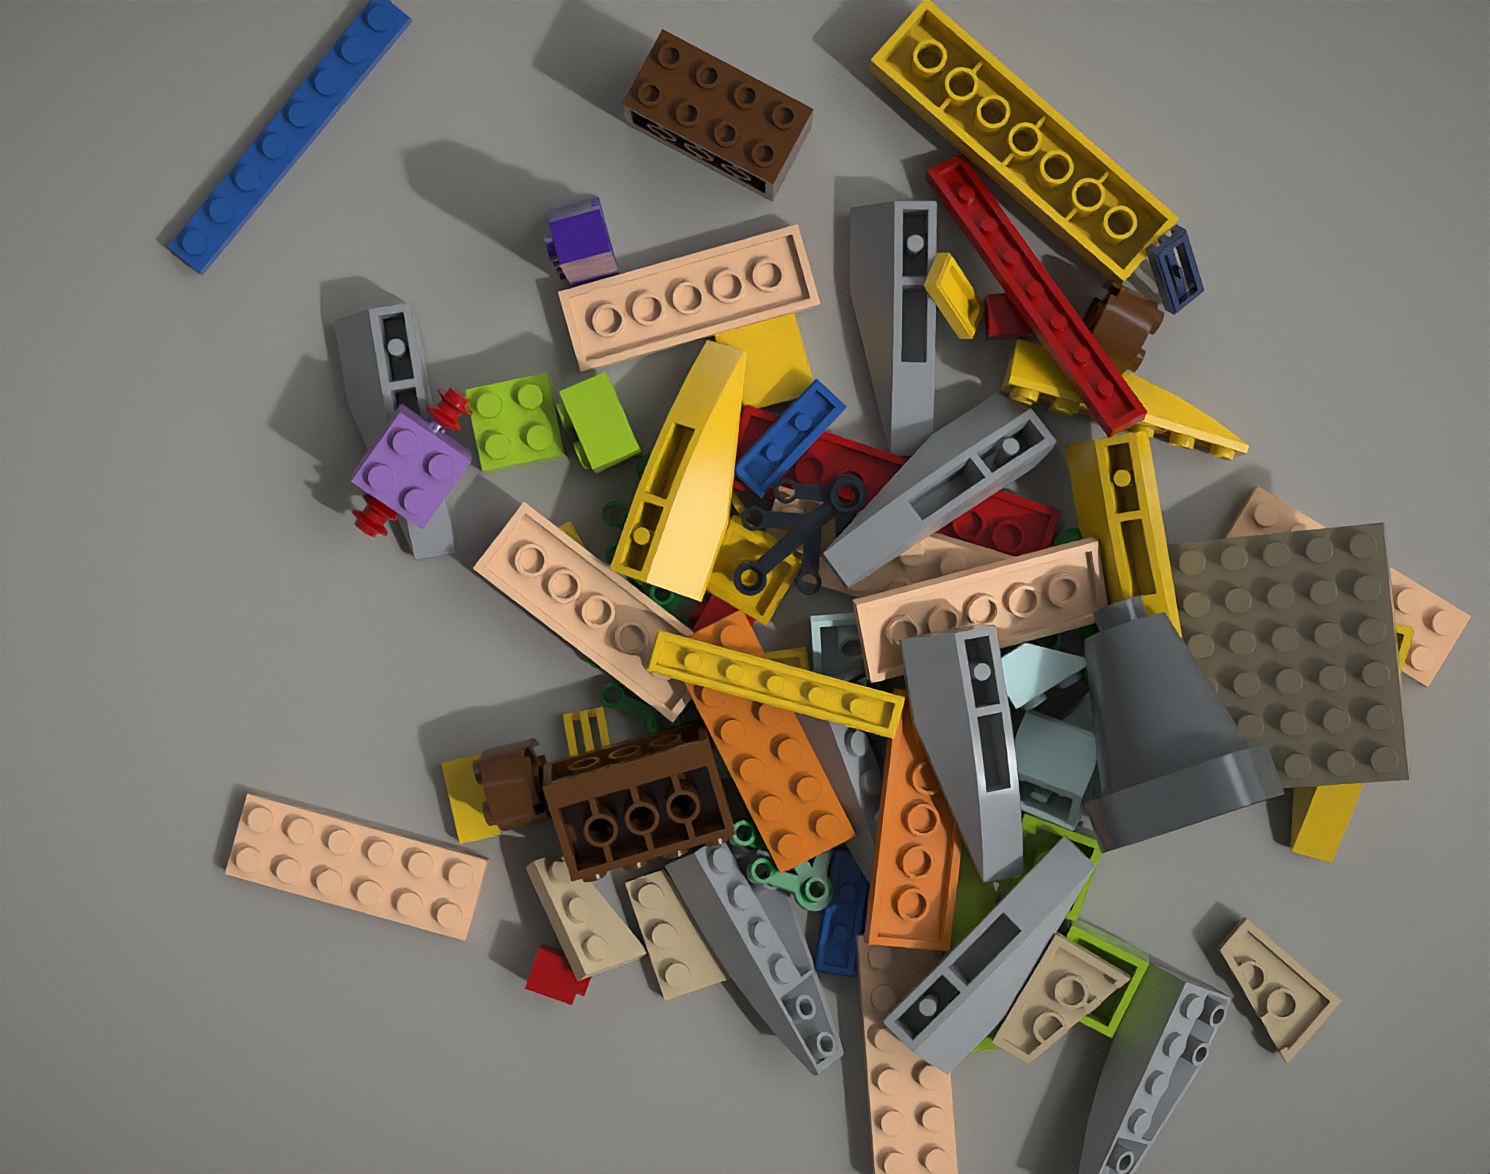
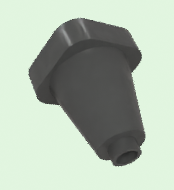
M1141 596L1110 604L1092 613L1099 633L1084 640L1102 797L1084 803L1101 854L1285 794L1268 746L1262 745L1250 748L1166 613L1148 616Z

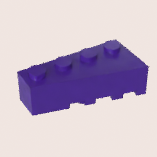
M599 197L551 209L548 222L551 235L544 236L549 259L553 263V267L556 268L560 280L567 279L573 288L619 275Z

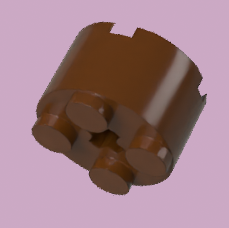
M1110 279L1102 286L1108 293L1103 300L1094 297L1082 321L1119 373L1122 375L1126 370L1134 373L1145 357L1146 351L1142 349V346L1148 335H1154L1160 327L1164 318V312L1157 309V302Z
M535 738L486 749L482 752L481 759L473 761L475 779L479 785H483L487 801L483 802L482 807L488 826L497 825L502 831H508L552 820L542 788L544 764L548 763L545 754L536 755L533 747L540 744Z

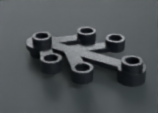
M838 475L828 485L796 483L790 478H781L774 484V497L781 503L788 504L795 501V499L824 502L811 514L764 511L756 505L748 506L743 510L741 522L750 531H758L762 528L789 529L791 531L755 562L745 561L735 568L732 579L734 586L740 593L748 596L760 593L766 586L767 574L802 544L801 572L798 573L795 580L796 587L805 595H813L820 590L822 580L818 574L822 527L835 516L836 539L852 522L853 515L862 510L867 500L865 485L859 478L853 475ZM787 482L793 486L794 493L790 498L783 499L778 494V489L781 484ZM843 487H848L853 492V498L848 503H841L838 499V492ZM751 510H757L762 515V520L757 526H750L746 522V516ZM753 570L756 572L757 580L753 585L748 586L742 583L741 576L744 571ZM807 574H812L816 578V585L811 590H805L801 586V579Z

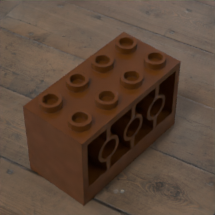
M664 29L661 30L622 103L628 126L772 202L811 131L814 110Z
M702 718L544 764L542 788L571 881L582 879L583 882L596 881L606 876L607 871L623 867V870L638 869L646 865L649 859L664 856L666 859L676 858L687 853L688 848L704 844L706 847L718 846L728 841L729 836L736 835L731 807L708 729Z

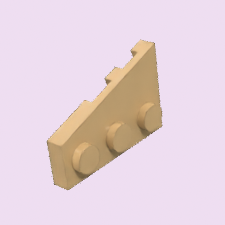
M563 852L535 860L525 867L577 981L638 960L648 954L646 948L591 882H583L582 879L571 881Z
M665 868L625 881L665 1001L731 979V976L703 935Z
M1245 917L1239 921L1217 947L1282 1059L1288 1064L1342 1000Z
M1056 932L1008 1015L993 1037L992 1043L1029 1065L1064 1036L1073 1025L1096 1009L1111 993L1131 979V975Z

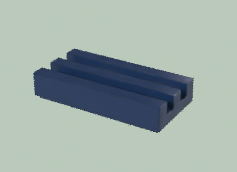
M1177 224L1170 229L1172 234L1170 237L1163 234L1158 238L1159 246L1156 247L1151 244L1145 249L1164 309L1173 315L1205 291L1187 231ZM1175 247L1182 267L1178 266L1173 250ZM1184 276H1185V279H1186V282H1187V285H1188V289H1189V291H1187V292H1186V289H1185V286H1184V282H1183Z

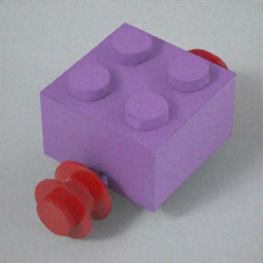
M451 386L447 392L440 388L437 389L441 397L437 405H426L428 414L432 419L430 423L403 404H400L353 471L351 482L369 493L362 496L367 504L363 511L352 510V514L357 518L354 525L365 534L373 538L377 534L387 536L388 532L384 524L388 519L397 521L399 519L397 513L423 529L472 461L471 451L444 433L446 429L449 431L462 430L458 421L462 414H473L472 410L468 407L471 400Z

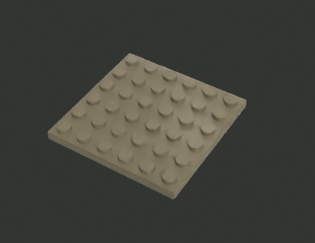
M1386 522L1167 544L1182 639L1250 748L1262 745L1268 746L1283 788L1411 779Z

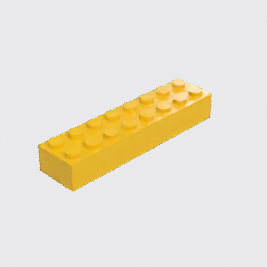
M923 0L870 60L868 71L1106 280L1113 279L1122 284L1146 258L1147 253L1145 249L1151 244L1156 246L1159 243L1158 238L1163 234L1166 235L1180 219L930 0Z

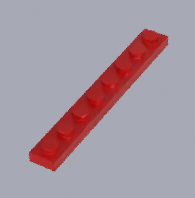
M960 154L927 170L926 181L1107 437L1110 438L1144 420L1147 414L1145 407L965 156Z

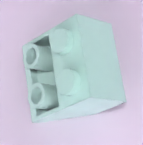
M1027 643L1012 645L1000 652L1009 707L1014 709L1020 707L1021 710L1025 709V711L1045 701L1047 697L1044 692L1053 686L1064 689L1083 677L1080 670L1086 667L1085 657Z
M1030 709L1026 711L1014 739L1021 811L1073 831L1086 811L1084 803L1089 802L1098 774L1095 735L1090 731Z

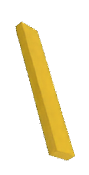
M657 630L646 670L892 739L895 738L905 697L661 630Z

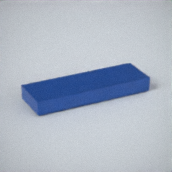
M816 378L735 464L734 474L761 499L847 406Z
M834 847L828 877L833 883L834 894L830 904L822 909L814 966L816 972L854 978L857 964L856 935L862 934L870 884L849 849Z

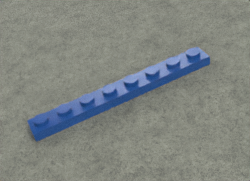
M371 0L168 245V248L196 271L204 275L412 22L411 18L389 0Z

